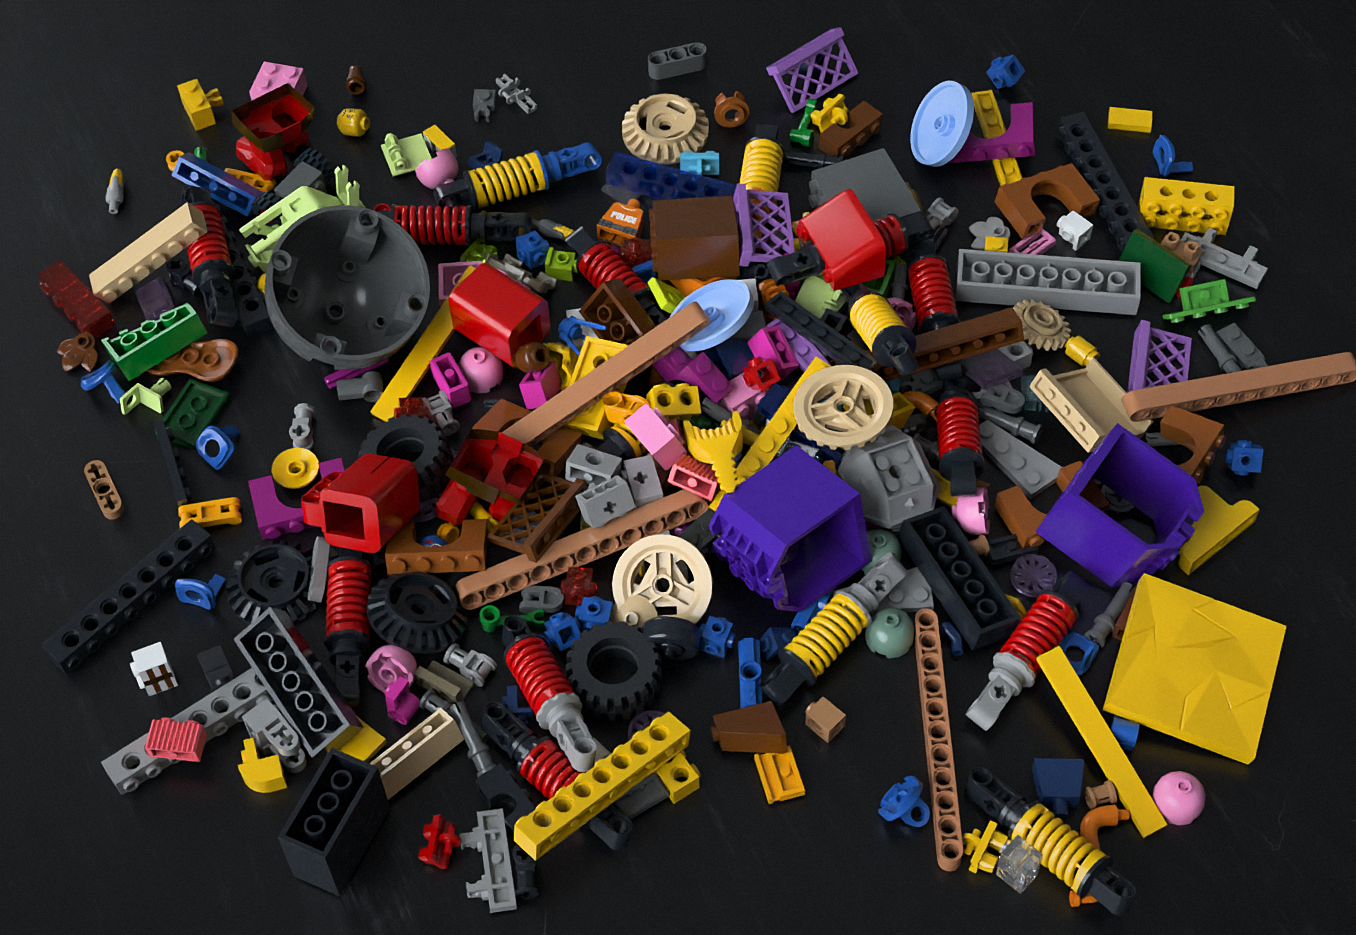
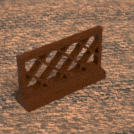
M541 472L535 479L521 505L515 503L487 536L488 542L526 554L529 561L537 563L580 511L575 496L588 489L585 480L577 478L574 482ZM544 482L552 484V486L539 490V487ZM568 489L562 495L557 494V491ZM551 493L555 495V497L541 500V496ZM538 498L539 502L525 506L528 500ZM555 504L551 510L544 512V507ZM541 509V513L528 517V512ZM521 514L525 516L523 519L511 521L515 516ZM541 521L538 526L530 527L531 523ZM527 525V530L514 533L513 529ZM508 530L511 532V535L498 537L502 532ZM527 537L522 544L516 542V540Z

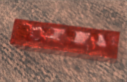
M61 260L38 273L41 281L39 283L41 290L46 295L50 294L52 296L51 299L58 308L62 306L65 315L70 321L75 320L77 322L76 325L82 333L88 332L96 338L115 325L111 312Z

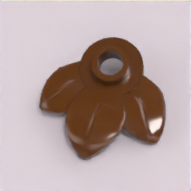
M83 332L75 338L67 339L60 344L57 353L63 355L62 366L65 372L73 370L80 364L89 372L93 371L99 355L95 350L96 339L92 334Z

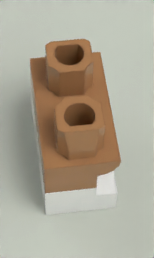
M1169 232L1164 237L1161 245L1191 264L1186 276L1194 278L1200 268V258L1204 250L1199 249V243L1194 241L1185 243L1179 240L1178 234Z

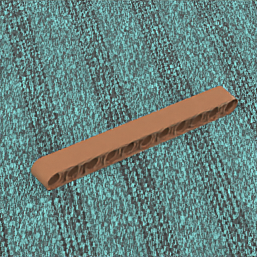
M697 301L692 302L502 433L533 447L600 401L605 394L616 390L702 331L710 324V318Z
M1344 352L1133 390L1126 393L1121 398V401L1129 419L1133 422L1164 417L1171 405L1192 412L1350 383L1356 380V359L1351 352Z
M683 489L631 510L624 516L615 517L604 526L589 527L554 541L537 563L529 561L527 555L522 554L487 568L485 571L462 578L456 583L455 591L463 608L467 610L478 608L629 547L642 538L656 535L693 521L708 509V504L703 497Z
M925 608L919 610L916 614L914 640L937 861L943 870L955 871L961 864L963 842L937 614L933 610ZM921 623H928L930 625L924 626ZM928 644V645H931L932 647H931V648H927V647H925V646H923V645ZM931 666V667H933V668H935V669H934V670H928V669H926L925 667ZM932 688L937 690L938 692L933 693L928 691V689ZM937 711L940 715H933L930 712ZM940 734L942 738H935L932 735ZM942 757L945 761L939 762L935 758ZM937 781H946L948 785H940ZM941 804H947V805H949L951 808H950V809H943V808H941L939 805H941ZM950 828L953 830V833H945L942 829ZM952 852L956 857L948 858L945 856V853Z

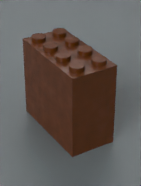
M732 196L653 200V209H649L653 272H658V281L740 276L739 240Z

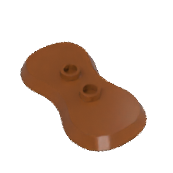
M227 339L205 342L194 341L179 352L164 359L160 364L151 367L147 372L158 376L180 373L190 374L207 382H216L224 379L233 369L238 356V347L234 342Z

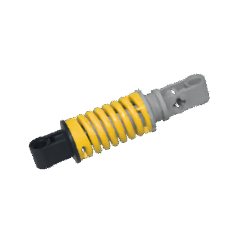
M892 552L882 556L858 583H853L849 587L847 593L841 590L837 591L830 603L826 604L823 610L819 611L817 616L813 617L811 622L798 633V636L792 639V643L787 644L778 652L781 663L760 683L761 689L776 706L786 702L802 683L813 686L816 683L817 676L824 672V668H828L831 661H835L837 655L843 652V648H847L850 642L855 640L856 635L861 634L862 628H866L872 623L869 614L879 607L878 603L907 575V570Z

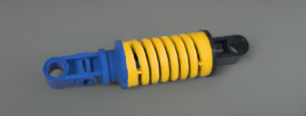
M583 143L557 152L551 151L548 152V155L541 156L535 150L532 153L525 154L523 157L518 156L516 159L511 158L508 161H501L500 164L487 165L484 169L463 171V179L438 185L433 191V197L437 205L442 207V211L445 206H449L452 211L454 206L471 205L473 210L477 211L489 205L488 199L494 205L496 204V197L499 202L504 201V195L507 200H511L512 194L515 198L520 196V192L524 196L527 195L528 188L531 193H535L536 190L546 191L549 189V182L561 181L562 178L597 169L602 163V158L592 143Z

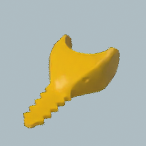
M733 411L732 419L728 424L715 430H700L698 427L692 426L689 420L683 421L684 436L690 454L695 460L713 464L712 470L716 471L715 476L719 477L717 482L721 483L720 489L725 490L727 493L735 492L739 482L736 481L738 476L735 474L737 469L734 468L736 462L733 460L743 448V430L739 411Z

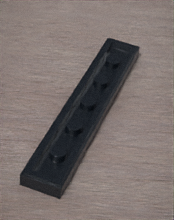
M780 291L764 304L767 312L839 364L863 367L874 373L881 368V365L874 357Z

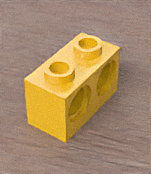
M682 383L675 387H667V385L661 384L653 386L646 394L650 408L654 409L656 407L667 421H672L673 419L677 421L691 420L692 416L698 417L701 414L698 386ZM680 397L686 398L689 405H684ZM658 398L666 402V407L658 403Z
M684 750L671 758L673 759L671 762L663 764L652 773H655L669 792V798L674 804L699 789L700 772L693 763L690 765L685 759L686 754ZM678 777L687 778L684 782L676 781Z

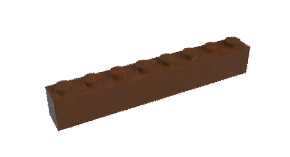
M1011 307L916 335L917 345L914 356L919 365L911 374L1024 341L1022 321ZM870 349L865 351L874 357ZM882 365L875 372L885 382L907 376L900 375L895 367L889 368Z

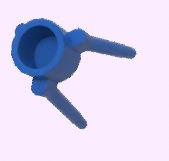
M570 316V318L563 319L559 324V338L564 340L579 356L581 351L571 340L580 338L585 341L586 336L582 334L580 325L606 330V326Z

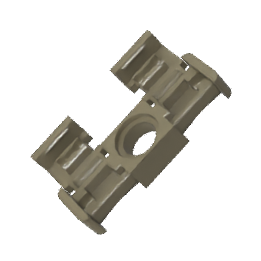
M488 253L484 261L540 293L546 294L548 289L554 290L558 282L557 279L540 271L536 279L533 278L532 273L521 268L524 262L509 254L505 255L504 260H499L497 255Z

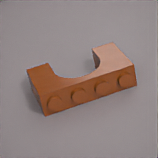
M1071 163L1065 166H1058L1046 172H1040L1028 178H1022L1010 184H1004L999 187L994 201L1020 237L1024 239L1041 233L1046 220L1045 216L1033 202V196H1053L1059 199L1070 212L1075 211L1083 218L1095 214L1100 199Z
M501 398L473 426V429L502 433L532 411ZM563 425L540 442L543 445L537 452L545 459L538 475L542 472L557 477L566 467V461L577 444L581 445L583 433Z
M1171 405L1160 422L1161 437L1182 444L1193 452L1194 455L1190 460L1177 466L1194 477L1196 483H1200L1206 466H1210L1213 463L1215 452L1218 448L1221 449L1226 441L1224 425Z
M1081 461L1059 469L1056 483L1062 492L1082 466ZM1091 477L1079 495L1107 515L1110 503ZM1019 485L997 493L994 507L1010 532L1017 535L1018 542L1023 549L1029 546L1031 548L1039 547L1043 542L1047 541L1035 532L1047 514L1038 511L1031 505Z
M487 519L463 520L460 537L448 545L439 547H428L418 544L415 522H408L387 542L385 552L387 574L485 571L488 550Z

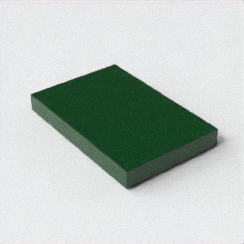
M1138 229L1132 232L1119 261L1140 263V284L1168 303L1173 302L1191 267V264Z
M189 379L162 419L166 428L171 427L175 438L173 442L197 450V439L207 427L213 426L231 399L230 393Z

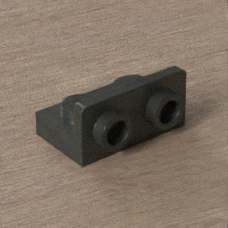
M710 508L678 535V537L695 545L705 557L711 552L710 548L713 546V542L721 536V531L716 535L711 534L709 524L715 513Z

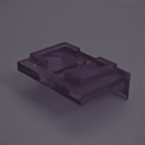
M162 276L135 291L146 320L156 321L160 319V314L177 308L169 285Z

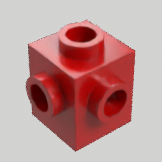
M755 357L748 361V366L743 368L745 373L743 379L746 385L753 390L767 391L774 387V383L781 380L778 375V367L771 358Z

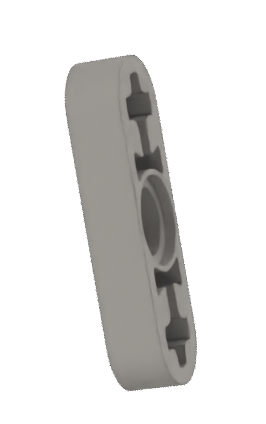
M318 536L313 548L308 600L321 602L324 595L330 547L325 538Z

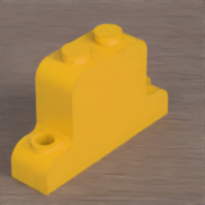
M1199 486L1198 490L1204 512L1197 522L1194 521L1192 524L1195 532L1191 538L1181 545V550L1178 553L1180 555L1179 567L1187 575L1191 574L1252 525L1256 520L1259 508L1248 500L1239 501L1233 506L1229 505L1209 487Z

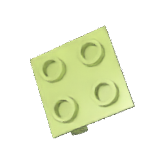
M389 133L386 135L385 144L381 145L393 177L414 171L425 159H428V161L432 159L422 134L398 140L396 135Z
M813 275L805 278L795 302L821 319L826 308L837 312L843 306L845 296L841 289L833 291L829 283Z

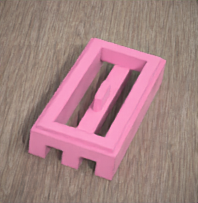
M1042 228L1041 233L1024 238L1010 248L1009 253H1020V250L1029 245L1020 254L1042 255L1056 244V239ZM1041 235L1043 236V237L1040 238L1039 240L1034 241L1035 239H1037V238L1040 237Z

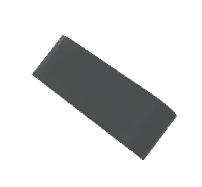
M699 42L655 51L648 56L649 76L656 80L700 71L707 65L706 46Z

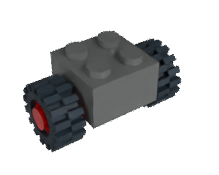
M307 148L294 161L296 168L274 189L276 197L273 193L266 191L251 204L253 215L259 216L301 186H308L327 194L326 185L336 175L334 173L335 169L331 168L333 166L332 163H328V158H324L321 152L318 154L317 150ZM282 213L265 225L270 227L273 225L281 226L280 217Z

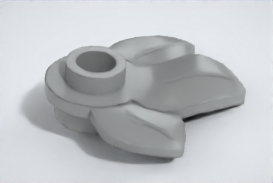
M989 217L986 222H976L969 227L970 232L977 237L971 244L973 249L984 250L986 236L1008 238V242L1011 236L1009 228L1004 226L1003 221L997 217Z

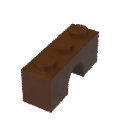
M866 101L861 102L849 112V129L841 128L834 123L819 134V149L831 156H849L855 148L862 146L868 138L880 132L883 114Z

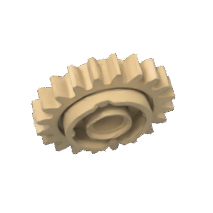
M1024 299L1022 303L1017 302L1016 306L1013 307L1022 321L1024 340L1030 346L1036 344L1037 349L1044 347L1046 351H1049L1051 347L1056 351L1058 347L1062 348L1066 344L1071 329L1067 328L1069 323L1063 322L1065 317L1058 314L1059 311L1052 309L1051 305H1044L1042 301L1035 303L1033 299L1028 302Z

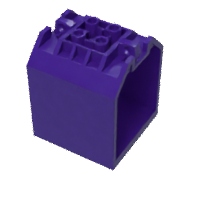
M1117 423L1082 464L1035 532L1110 587L1121 586L1125 582L1136 585L1144 573L1152 575L1159 568L1163 570L1170 560L1173 561L1180 552L1181 545L1189 540L1195 532L1192 524L1194 521L1197 522L1204 512V508L1194 477ZM1092 476L1154 520L1158 536L1152 544H1146L1079 495Z
M797 445L740 483L735 488V492L724 494L709 524L712 535H716L721 531V536L713 542L717 558L720 561L729 562V569L732 574L737 578L743 579L750 590H756L764 598L773 599L774 606L778 610L802 612L872 562L860 493Z

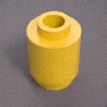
M1079 335L1075 338L1071 337L1065 344V354L1083 367L1087 366L1092 358L1098 360L1100 356L1097 348Z

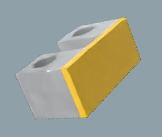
M436 125L423 131L426 146L432 152L449 148L454 156L457 157L455 144Z

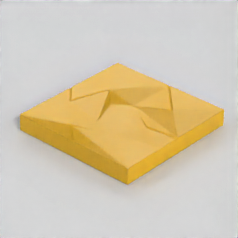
M1144 573L1137 584L1103 710L1249 765L1256 756L1286 626Z

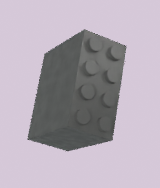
M884 148L812 171L811 181H809L811 195L808 197L812 208L816 209L840 192L852 189L872 221L885 218L891 213H895L901 219L921 211Z

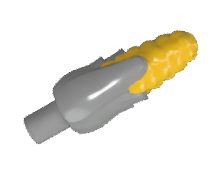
M120 169L113 171L106 193V202L110 204L109 212L112 214L118 212V206L123 202L124 198L123 175Z

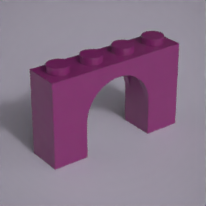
M1033 102L1011 104L1010 127L1004 134L998 137L984 139L969 132L960 151L948 163L1035 156Z
M342 458L318 463L322 479L329 473L345 471ZM272 475L248 481L258 527L263 540L268 538L274 539L280 535L292 532L297 533L303 529L315 527L314 525L304 523L302 508H290L278 500Z

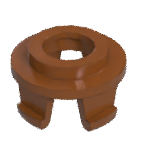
M736 91L734 97L726 98L724 93H720L716 97L714 115L716 121L721 126L733 128L740 126L747 120L749 107L744 100L745 96ZM731 109L738 110L735 113L734 119H727L725 115L727 111Z

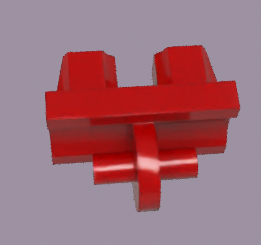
M440 814L434 815L433 822L424 825V838L429 840L427 847L420 849L419 860L426 864H434L440 869H447L453 847H459L462 841L460 836L455 835V824L444 820Z

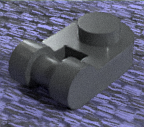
M990 381L987 384L986 393H983L980 398V403L983 406L994 407L1010 414L1020 412L1025 401L1021 392L995 381Z
M530 586L521 590V596L523 597V601L520 602L519 606L521 613H533L535 610H543L544 613H554L559 611L564 605L563 593L556 587ZM535 597H539V601L532 600Z

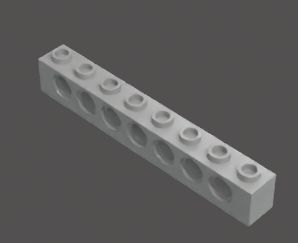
M251 668L171 719L182 723L188 720H194L199 723L206 722L203 726L207 734L206 743L213 737L224 734L229 727L237 722H242V716L267 698L271 702L273 698L265 686H262L263 683L254 669ZM250 695L246 699H241L243 696ZM223 709H228L224 713H219ZM148 732L101 763L120 794L123 795L126 792L135 790L145 780L157 776L164 768L181 760L149 757L145 749ZM140 764L137 768L131 769L133 765Z

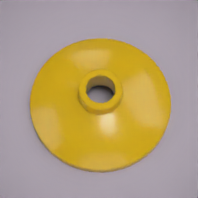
M291 448L283 451L275 458L272 464V475L275 481L285 488H301L310 484L316 478L319 472V462L311 451L304 448Z

